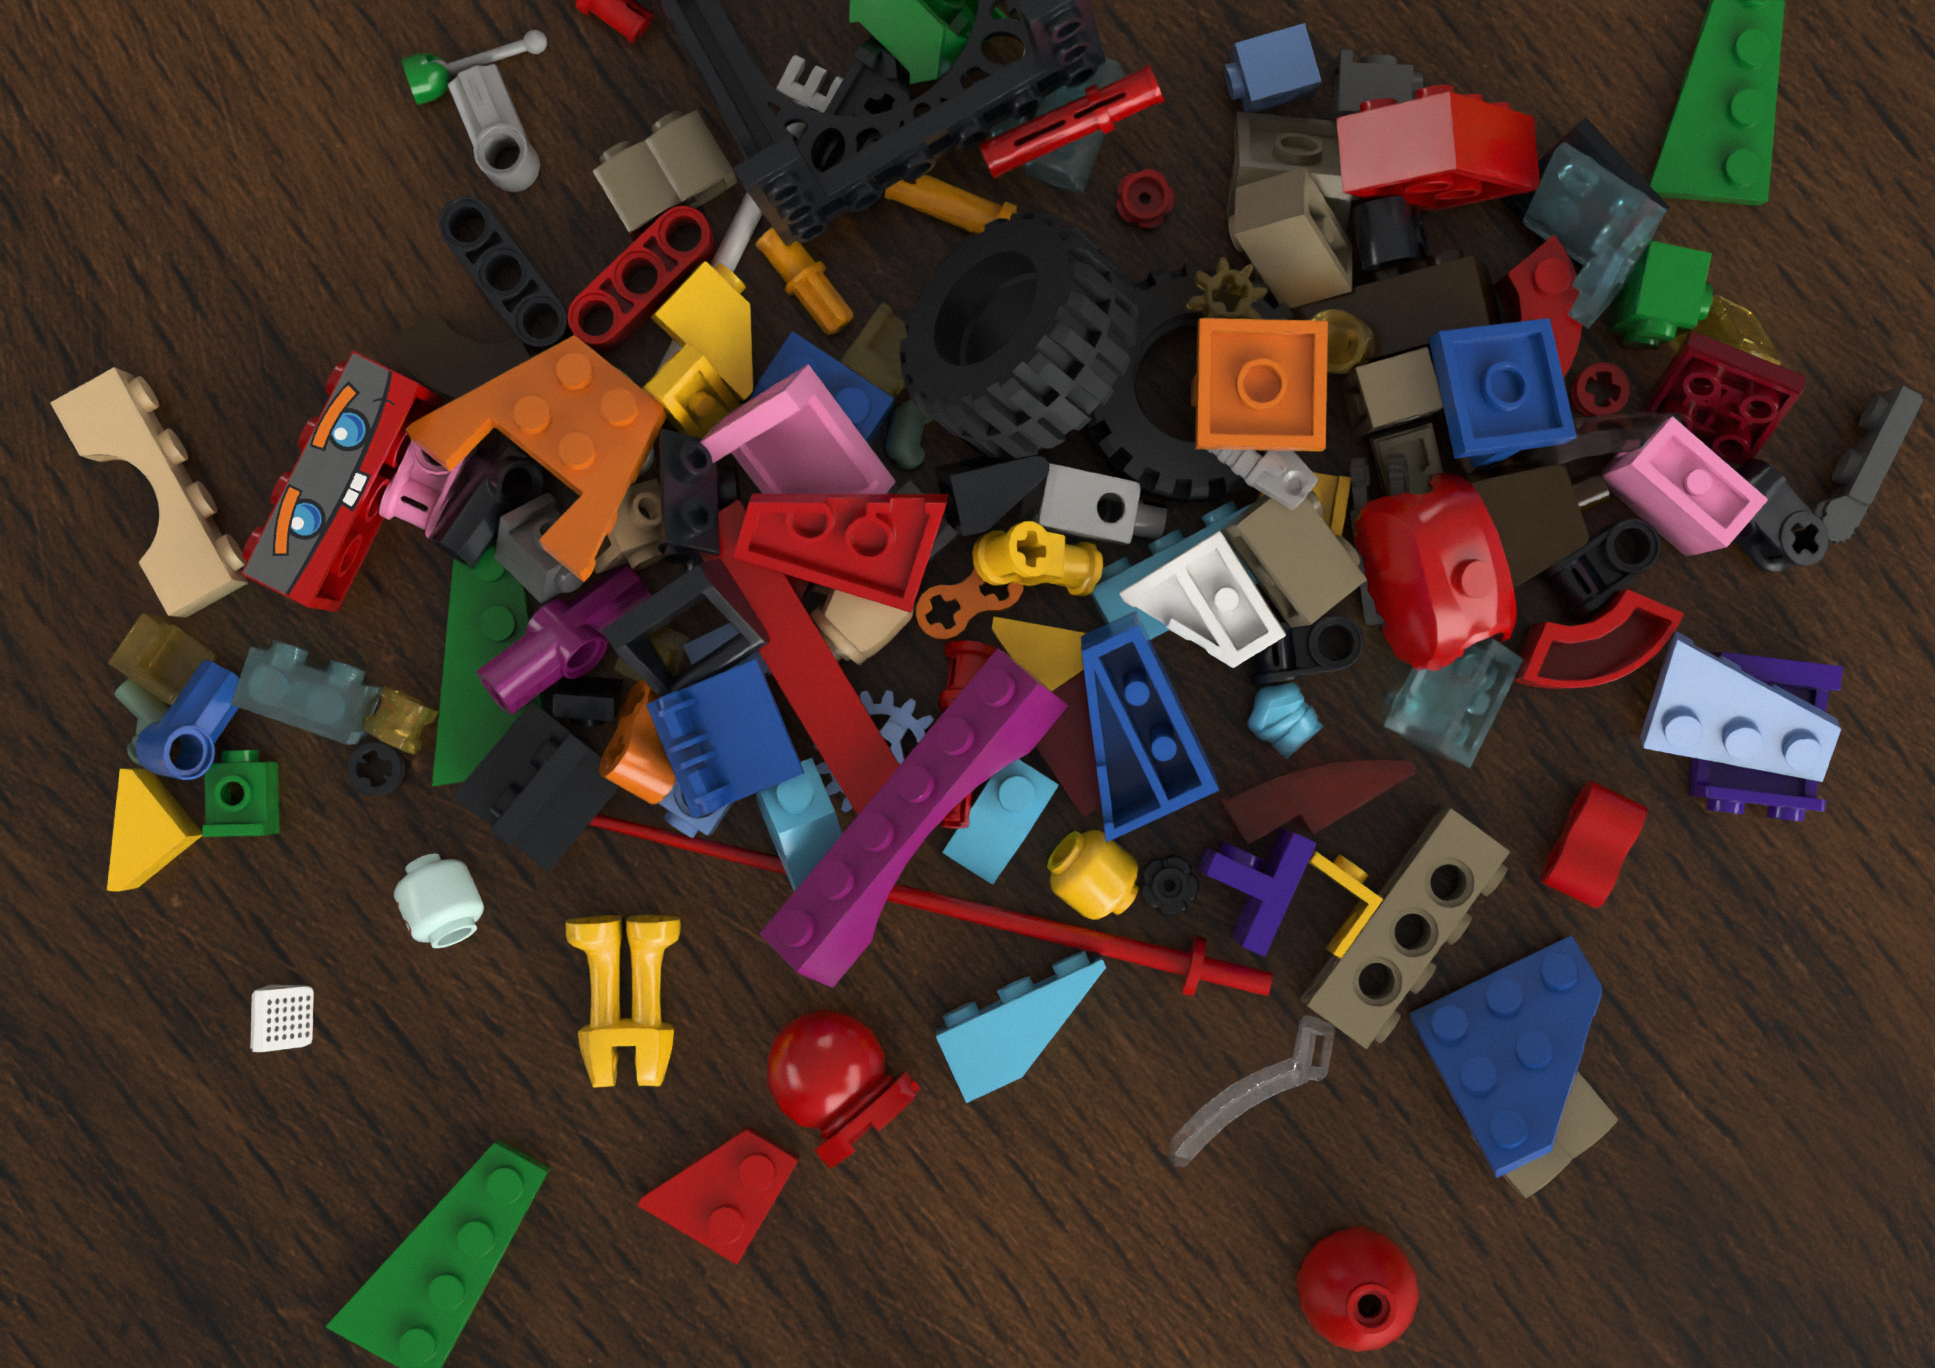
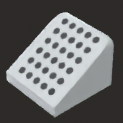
M268 985L254 990L251 1003L250 1044L253 1052L298 1048L311 1044L313 1039L314 998L312 987L308 985Z

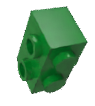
M1649 241L1620 262L1606 332L1623 335L1622 343L1624 345L1638 349L1657 350L1660 343L1666 344L1669 341H1674L1676 337L1695 328L1698 321L1706 319L1712 303L1713 286L1706 284L1712 253Z

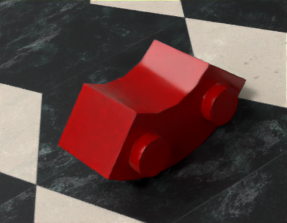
M1553 235L1494 284L1493 287L1504 305L1506 323L1550 318L1564 378L1571 367L1580 342L1583 324V304L1578 277L1572 261L1560 241Z
M1629 589L1617 591L1614 596L1601 605L1595 614L1578 625L1566 626L1552 622L1531 624L1508 680L1522 685L1545 689L1582 688L1617 680L1635 671L1655 656L1669 641L1684 613Z

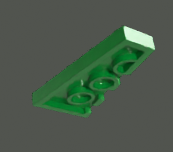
M1709 0L1697 34L1698 41L1690 64L1685 69L1679 87L1680 93L1671 120L1666 125L1659 145L1661 149L1653 172L1647 180L1650 187L1660 197L1762 206L1768 202L1785 0Z
M497 538L474 570L462 565L453 558L432 786L465 782L532 701L546 711L544 693L542 692L513 715L504 712L491 698L476 673L477 670L526 635V628L532 618L528 590L495 559Z
M498 1139L327 1324L326 1328L399 1368H442L551 1168Z

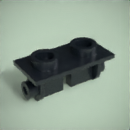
M661 429L659 431L660 453L655 458L656 467L660 469L662 537L658 540V549L665 553V561L672 564H681L689 561V553L693 550L718 555L720 553L716 462L712 464V457L704 445L699 443L702 438Z

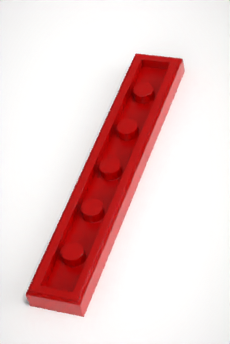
M737 500L718 512L720 553L713 555L699 552L704 562L719 558L722 560L767 631L770 642L758 651L856 814L859 815L900 764L786 575L733 558L746 514L745 507L740 500Z

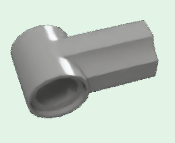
M476 65L458 73L457 77L448 83V87L473 144L476 163L500 189L509 192L525 190L534 183L539 175V156L529 143L497 65ZM510 147L519 148V158L513 166L503 170L495 168L496 158L501 151Z

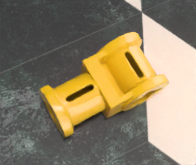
M1033 521L1020 522L1012 526L1007 533L1002 530H992L984 533L975 542L972 552L973 565L977 574L991 585H1005L1012 582L1033 586L1049 583L1066 587L1071 595L1085 597L1093 592L1101 578L1103 569L1102 554L1098 551L1095 544L1089 542H1079L1075 545L1066 544L1064 535L1047 532L1041 525Z

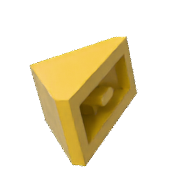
M993 617L991 631L1008 656L1030 671L1050 690L1054 691L1084 670L1081 636L1087 633Z
M123 768L119 772L107 884L108 891L120 892L139 888L202 836L201 830L159 778L145 768Z

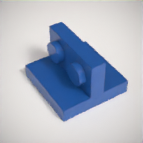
M1550 318L1439 331L1428 339L1455 459L1469 457L1471 469L1488 467L1501 462L1520 450L1566 444L1577 438Z

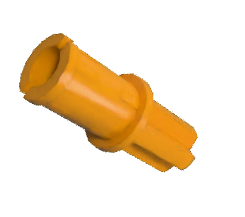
M773 227L758 239L756 247L759 251H762L787 284L784 289L785 293L788 296L796 295L825 334H835L851 322L854 317L853 312L823 272L826 270V266L823 262H815L803 245L797 241L786 246Z

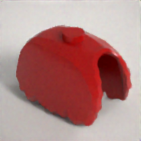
M1437 473L1433 475L1432 480L1428 482L1433 490L1428 493H1400L1369 501L1354 518L1356 527L1353 532L1354 540L1358 551L1364 557L1363 566L1365 577L1367 578V592L1373 598L1375 608L1384 620L1381 625L1383 635L1392 647L1395 656L1403 662L1411 664L1418 671L1428 669L1436 672L1452 664L1456 658L1462 657L1466 648L1481 640H1493L1496 644L1504 642L1511 638L1516 624L1517 610L1514 587L1498 531L1481 496L1473 485L1463 477L1453 473Z

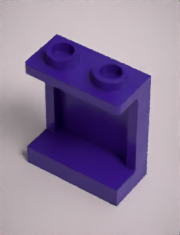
M1728 652L1710 653L1718 658L1721 655L1740 665L1745 673L1769 686L1775 684L1824 712L1827 709L1828 692L1841 690L1843 666ZM1693 758L1688 796L1708 798L1706 810L1744 814L1745 803L1768 805L1766 816L1768 818L1804 822L1805 810L1825 812L1826 800L1817 799L1818 781Z

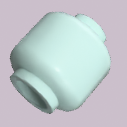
M428 854L412 861L406 866L407 875L398 882L394 890V898L408 931L414 940L430 942L433 948H443L468 938L477 930L475 922L481 917L484 911V904L464 862L456 859L441 860L439 854Z

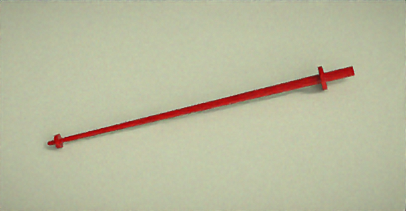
M597 814L589 824L590 826L787 875L779 856L700 837L694 836L692 838L683 833ZM896 883L886 900L1182 975L1181 994L1191 997L1195 994L1199 980L1264 996L1269 995L1273 980L1272 972L1205 956L1207 938L1194 935L1189 952Z

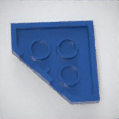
M1572 935L1409 1013L1410 1021L1496 1178L1552 1152L1567 1098L1571 1093L1583 1056L1584 1045L1593 1016L1596 1015L1602 996V985Z

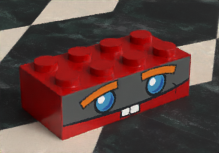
M352 351L347 362L341 360L331 372L325 389L326 394L330 395L320 417H311L303 428L298 441V448L302 452L292 472L285 471L275 484L270 497V503L274 505V508L264 528L258 526L252 532L242 554V558L247 561L241 572L242 575L306 607L337 613L385 519L379 515L382 497L390 480L398 471L411 442L405 429L411 423L439 409L444 400L421 384Z

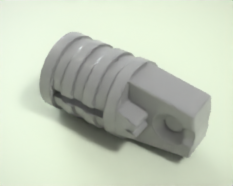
M1206 449L1209 453L1212 452L1217 456L1221 463L1228 465L1237 476L1240 475L1245 479L1249 486L1254 487L1290 510H1294L1301 504L1318 481V477L1294 451Z

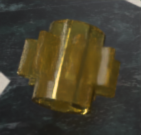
M1222 257L1217 265V274L1213 278L1204 272H1197L1193 280L1197 286L1205 291L1203 295L1191 298L1187 303V308L1191 310L1202 309L1206 318L1261 319L1259 313L1250 306L1253 301L1263 299L1268 291L1264 287L1253 288L1249 280L1254 267L1252 264L1245 266L1241 272L1229 270L1228 261L1225 257ZM1221 285H1228L1231 295H1241L1242 299L1238 301L1233 312H1226L1224 302H1213L1212 298L1216 297Z

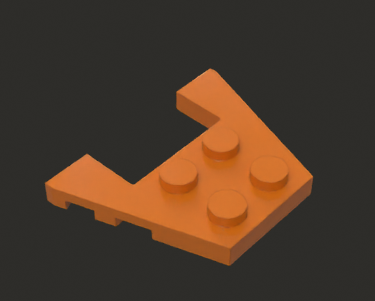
M573 335L418 419L405 430L415 444L451 472L493 428H497L577 493L580 497L548 529L539 541L546 552L585 582L596 565L594 558L605 535L610 536L619 517L617 510L630 483L636 482L667 415L662 404Z

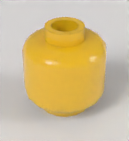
M1088 830L1082 834L1074 831L1068 834L1057 845L1048 860L1047 868L1051 872L1049 881L1053 893L1088 919L1097 920L1111 912L1116 915L1121 914L1132 904L1138 893V886L1134 883L1138 872L1136 859L1114 840L1106 842L1105 833L1100 830Z

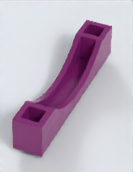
M997 648L760 932V935L797 973L833 988L872 942L878 918L891 889L908 861L931 831L959 802L981 783L1005 766L1030 753L1069 705L1030 671Z

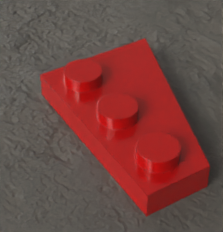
M752 494L733 558L911 613L949 494Z

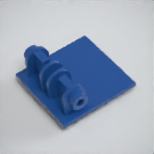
M758 658L646 704L693 818L710 813L727 804L805 773Z

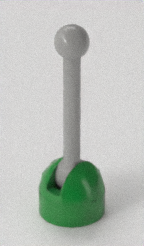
M530 30L522 40L448 64L439 56L431 53L414 54L402 58L401 62L416 104L419 106L444 95L448 89L451 75L476 65L482 66L526 51L532 54H540L547 47V38L539 30Z

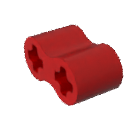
M1589 780L1582 787L1573 802L1564 828L1545 860L1540 874V882L1594 909H1598L1611 893L1623 861L1641 832L1647 815V807L1593 780Z

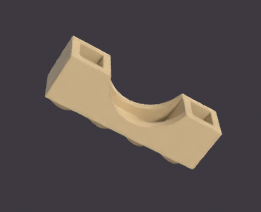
M113 367L50 403L79 456L98 462L128 461L137 467L151 483L159 505V524L154 541L139 561V564L168 616L187 618L248 584L246 577L241 574V567L246 564V560L242 558L243 552L230 534L227 533L222 536L211 516L217 513L216 504L200 481L192 482L182 464L188 460L187 452L177 435L170 428L163 430L153 410L159 407L158 400L144 378L141 376L135 378L132 374Z

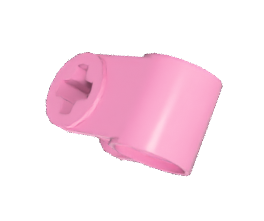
M411 440L398 471L394 474L384 492L379 507V515L388 520L394 516L426 530L425 536L431 539L429 536L463 488L465 483V467L470 457L477 451L476 446L449 472L443 466H439L429 454ZM410 498L426 505L428 510L411 503Z

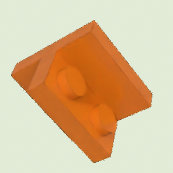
M1200 318L1197 322V373L1191 381V406L1196 407L1195 449L1325 450L1328 321Z

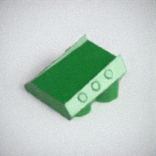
M850 0L849 23L859 21L910 73L909 84L932 81L947 73L962 54L975 24L979 0ZM997 7L994 8L992 12L994 20L1007 18ZM991 38L990 40H988V41L985 43V45H986L987 43H989L990 41H992L994 38Z

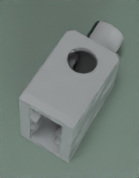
M1050 463L1048 475L1022 498L1018 523L1033 521L1041 525L1047 532L1064 535L1065 539L1112 547L1130 544L1132 535L1156 540L1160 539L1167 517V507L1165 504L1139 499L1141 487L1138 482ZM1098 501L1105 507L1106 515L1104 520L1097 513Z

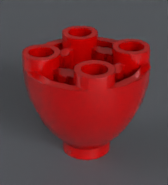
M1353 1226L1347 1230L1337 1231L1319 1241L1303 1261L1302 1268L1296 1278L1300 1308L1311 1327L1332 1345L1355 1352L1381 1349L1399 1339L1413 1321L1419 1300L1417 1274L1404 1250L1385 1234L1371 1231L1363 1226ZM1368 1294L1376 1295L1380 1299L1378 1305L1374 1303L1369 1308L1370 1312L1366 1315L1358 1311V1302L1363 1296Z

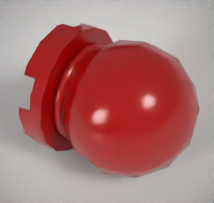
M827 1009L804 1013L786 1023L774 1040L767 1056V1087L778 1108L799 1126L821 1130L820 1136L823 1139L814 1147V1151L829 1169L854 1153L856 1150L852 1145L872 1126L878 1132L885 1127L921 1090L920 1086L906 1070L894 1078L891 1074H886L885 1053L875 1034L851 1013Z

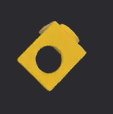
M1313 850L1308 863L1360 900L1326 947V950L1341 959L1383 899L1363 885L1369 875L1351 861L1339 854L1332 863Z

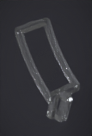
M1306 1015L1299 1021L1293 1058L1255 1071L1230 1085L1203 1105L1170 1140L1168 1147L1170 1162L1174 1166L1185 1168L1201 1149L1227 1124L1251 1107L1280 1092L1308 1083V1079L1315 1081L1324 1079L1329 1069L1335 1034L1334 1026L1329 1022L1319 1020L1317 1017ZM1316 1034L1324 1036L1319 1067L1311 1065Z

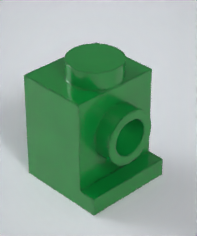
M259 750L221 751V763H212L211 767L205 772L206 824L202 825V837L264 836L279 833L278 761L259 762ZM233 782L239 783L244 789V798L237 805L231 803V783Z

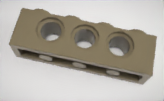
M1440 806L1378 891L1377 895L1383 901L1341 959L1332 954L1300 1000L1365 1049L1369 1047L1373 1040L1378 1043L1383 1042L1400 1019L1401 1014L1396 1011V1008L1409 991L1417 994L1432 977L1436 965L1431 960L1444 942L1453 945L1469 926L1472 916L1467 911L1480 893L1484 896L1490 895L1504 878L1508 867L1502 863L1510 851L1452 808ZM1450 864L1458 875L1457 887L1449 896L1438 898L1431 889L1432 874L1438 867ZM1407 914L1418 915L1423 925L1420 939L1410 946H1401L1395 938V926L1398 920ZM1382 963L1387 971L1385 987L1376 994H1363L1359 987L1361 971L1369 964Z

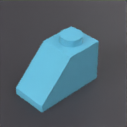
M812 758L800 762L805 773L756 793V803L794 892L842 835L836 812Z
M1019 759L1010 763L988 779L971 806L969 827L956 829L942 853L993 885L1028 835L1059 784Z

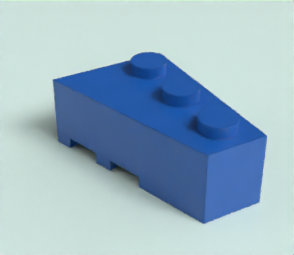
M1137 611L1081 636V652L1106 842L1215 793L1219 791L1211 763Z

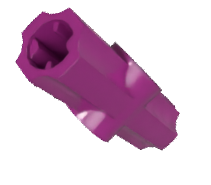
M629 566L616 567L570 602L559 598L542 606L529 621L526 635L477 670L478 678L495 703L504 712L513 715L561 677L565 676L567 679H575L592 670L604 656L607 643L609 642L602 630L652 595L643 584L641 578Z

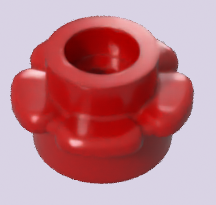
M1144 169L1137 173H1129L1120 181L1117 187L1119 200L1116 202V208L1120 217L1127 223H1138L1140 228L1149 229L1160 225L1164 220L1163 216L1170 213L1174 207V191L1168 186L1165 176L1156 170ZM1141 194H1148L1150 196L1148 204H1142L1139 201Z

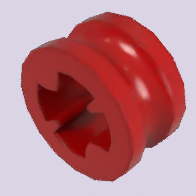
M1596 363L1585 368L1575 376L1570 386V400L1574 409L1589 419H1604L1619 412L1627 403L1630 395V383L1626 374L1618 366L1610 363ZM1597 375L1605 378L1604 385L1607 389L1614 390L1613 399L1608 398L1602 401L1603 407L1594 405L1595 395L1585 390L1586 383L1589 385L1598 380Z

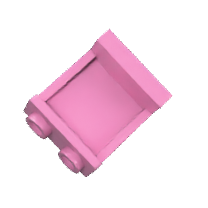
M809 364L723 416L699 442L709 451L712 457V464L727 454L732 453L762 494H887L896 482Z
M1673 416L1666 419L1648 440L1640 434L1632 436L1601 471L1608 489L1639 517L1650 523L1662 537L1685 557L1728 547L1768 501L1763 494Z

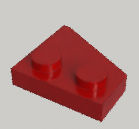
M748 1126L726 1140L723 1145L686 1166L684 1170L669 1180L646 1192L637 1206L731 1262L738 1264L798 1163L800 1156Z

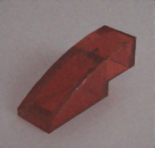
M1357 759L1325 762L1288 770L1252 783L1217 802L1242 843L1250 845L1294 817H1297L1305 832L1314 835L1418 771L1412 761Z

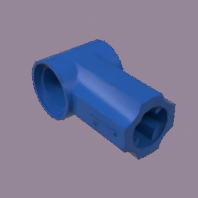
M202 660L162 720L149 724L140 733L136 743V754L139 763L147 771L157 775L182 780H193L202 776L211 767L214 760V743L250 692L245 685L246 683L233 672L222 668L213 661ZM178 737L181 743V752L178 759L172 763L169 756L172 742Z

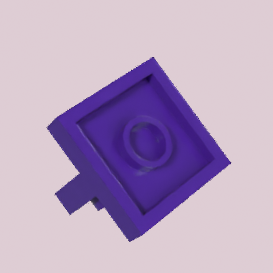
M1279 828L1264 863L1263 859L1223 842L1219 853L1210 848H1204L1196 869L1209 877L1249 894L1230 935L1242 947L1264 957L1266 956L1317 844L1316 842L1294 832Z

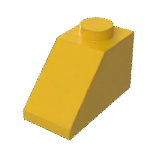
M704 261L696 267L650 318L681 348L688 342L700 351L738 401L745 400L753 392L750 303L741 295L746 286L722 263H718L713 268Z

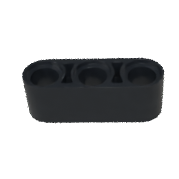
M470 196L458 197L449 201L442 209L438 220L439 231L443 240L515 334L537 353H542L573 336L574 334L569 327L567 317L569 310L495 214L479 199ZM471 216L483 217L485 222L483 234L473 242H461L458 238L460 224ZM508 263L519 264L522 272L519 283L510 290L501 291L496 289L494 278L499 268ZM551 310L556 312L559 322L556 331L547 338H534L531 334L533 318L542 311Z

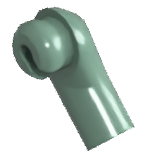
M911 399L892 411L884 440V449L887 457L893 459L896 467L901 470H912L923 462L925 452L920 446L923 427L933 420L920 410Z
M134 675L119 686L114 696L137 718L136 733L132 738V742L127 745V752L134 763L142 766L136 754V743L139 735L149 724L161 721L170 707L137 675Z

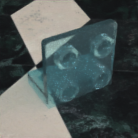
M1563 142L1552 155L1525 214L1523 223L1545 240L1555 235L1567 254L1584 266L1572 285L1573 288L1579 291V294L1568 315L1589 329L1630 281L1667 210L1651 200L1643 192L1636 190L1606 170L1591 157L1584 155L1568 143Z

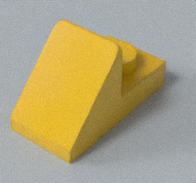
M688 342L680 351L676 352L664 363L660 370L642 388L664 406L667 415L666 419L680 433L702 439L723 416L741 406L706 357Z

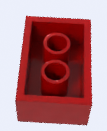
M1434 85L1416 90L1415 100L1398 104L1396 99L1391 98L1369 100L1359 105V113L1336 118L1343 193L1373 200L1391 196H1404L1407 202L1413 206H1418L1419 210L1434 212L1541 190L1534 116L1511 110L1509 103H1487L1483 101L1481 94L1461 95L1454 93V87L1451 85Z

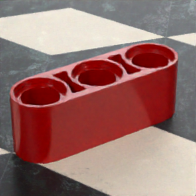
M684 205L672 207L663 213L571 303L567 317L573 334L596 352H610L622 346L650 319V316L699 264L704 261L708 263L714 255L716 246L715 236L704 215L695 208ZM692 225L701 230L700 242L694 249L681 252L671 247L672 235L681 226ZM648 266L657 270V282L650 291L642 294L629 291L628 279L635 269ZM602 307L612 310L614 320L608 332L599 336H592L586 333L584 324L586 317L591 311Z

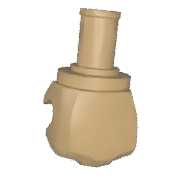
M831 588L823 608L818 606L810 616L815 621L816 627L838 662L842 658L846 661L851 659L861 666L868 658H871L884 648L912 619L917 604L914 602L912 612L910 613Z

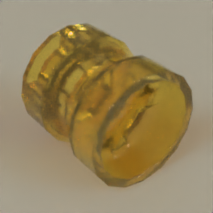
M1337 309L1319 312L1311 319L1328 321V372L1347 375L1356 367L1368 363L1373 354L1374 338L1371 329L1364 320L1344 310Z

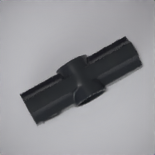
M504 434L500 436L493 447H485L476 451L470 457L465 467L464 480L466 486L429 536L432 539L431 542L462 565L474 570L498 536L500 517L541 496L544 483L542 472L545 470V467Z

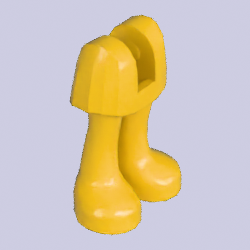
M645 914L629 916L626 919V932L632 967V1018H621L620 1011L622 916L602 915L566 920L567 941L572 946L585 951L590 970V1024L578 1031L581 1054L593 1088L616 1085L617 1046H636L635 1065L639 1086H660L668 1066L674 1036L673 1025L662 1022L661 966L664 950L679 940L681 931L680 918L669 915Z

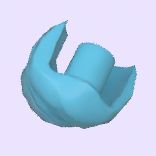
M1294 682L1265 686L1259 689L1254 697L1253 711L1246 722L1249 730L1255 733V737L1271 743V747L1280 755H1283L1285 759L1324 727L1318 721V715L1314 708L1304 701L1301 688Z

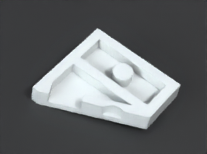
M1221 529L1119 593L1122 600L1133 608H1139L1167 625L1166 628L1186 640L1195 642L1206 649L1209 654L1232 668L1286 636V632Z

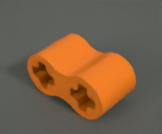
M974 568L971 575L963 582L954 585H937L929 588L921 595L916 605V618L919 627L927 636L934 640L948 641L955 639L965 631L969 622L976 616L987 612L1001 613L1011 609L1020 599L1024 585L1011 582L1006 588L1008 598L999 601L995 594H988L984 597L980 588L986 582L977 574ZM939 597L946 604L956 601L960 607V610L953 615L956 625L945 630L940 622L930 625L926 619L933 612L931 602Z
M641 678L624 699L619 713L617 729L601 757L599 774L652 805L664 799L677 779L646 704L660 697Z

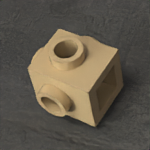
M657 479L633 485L631 482L617 510L619 517L610 536L605 535L594 558L596 561L594 567L596 574L626 564H630L632 570L636 571L651 566L665 557V553L658 549V540L662 537L661 487Z

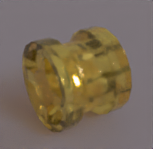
M384 684L379 694L381 705L376 714L367 717L362 729L395 748L417 755L422 745L420 734L425 725L434 723L439 711L402 690Z

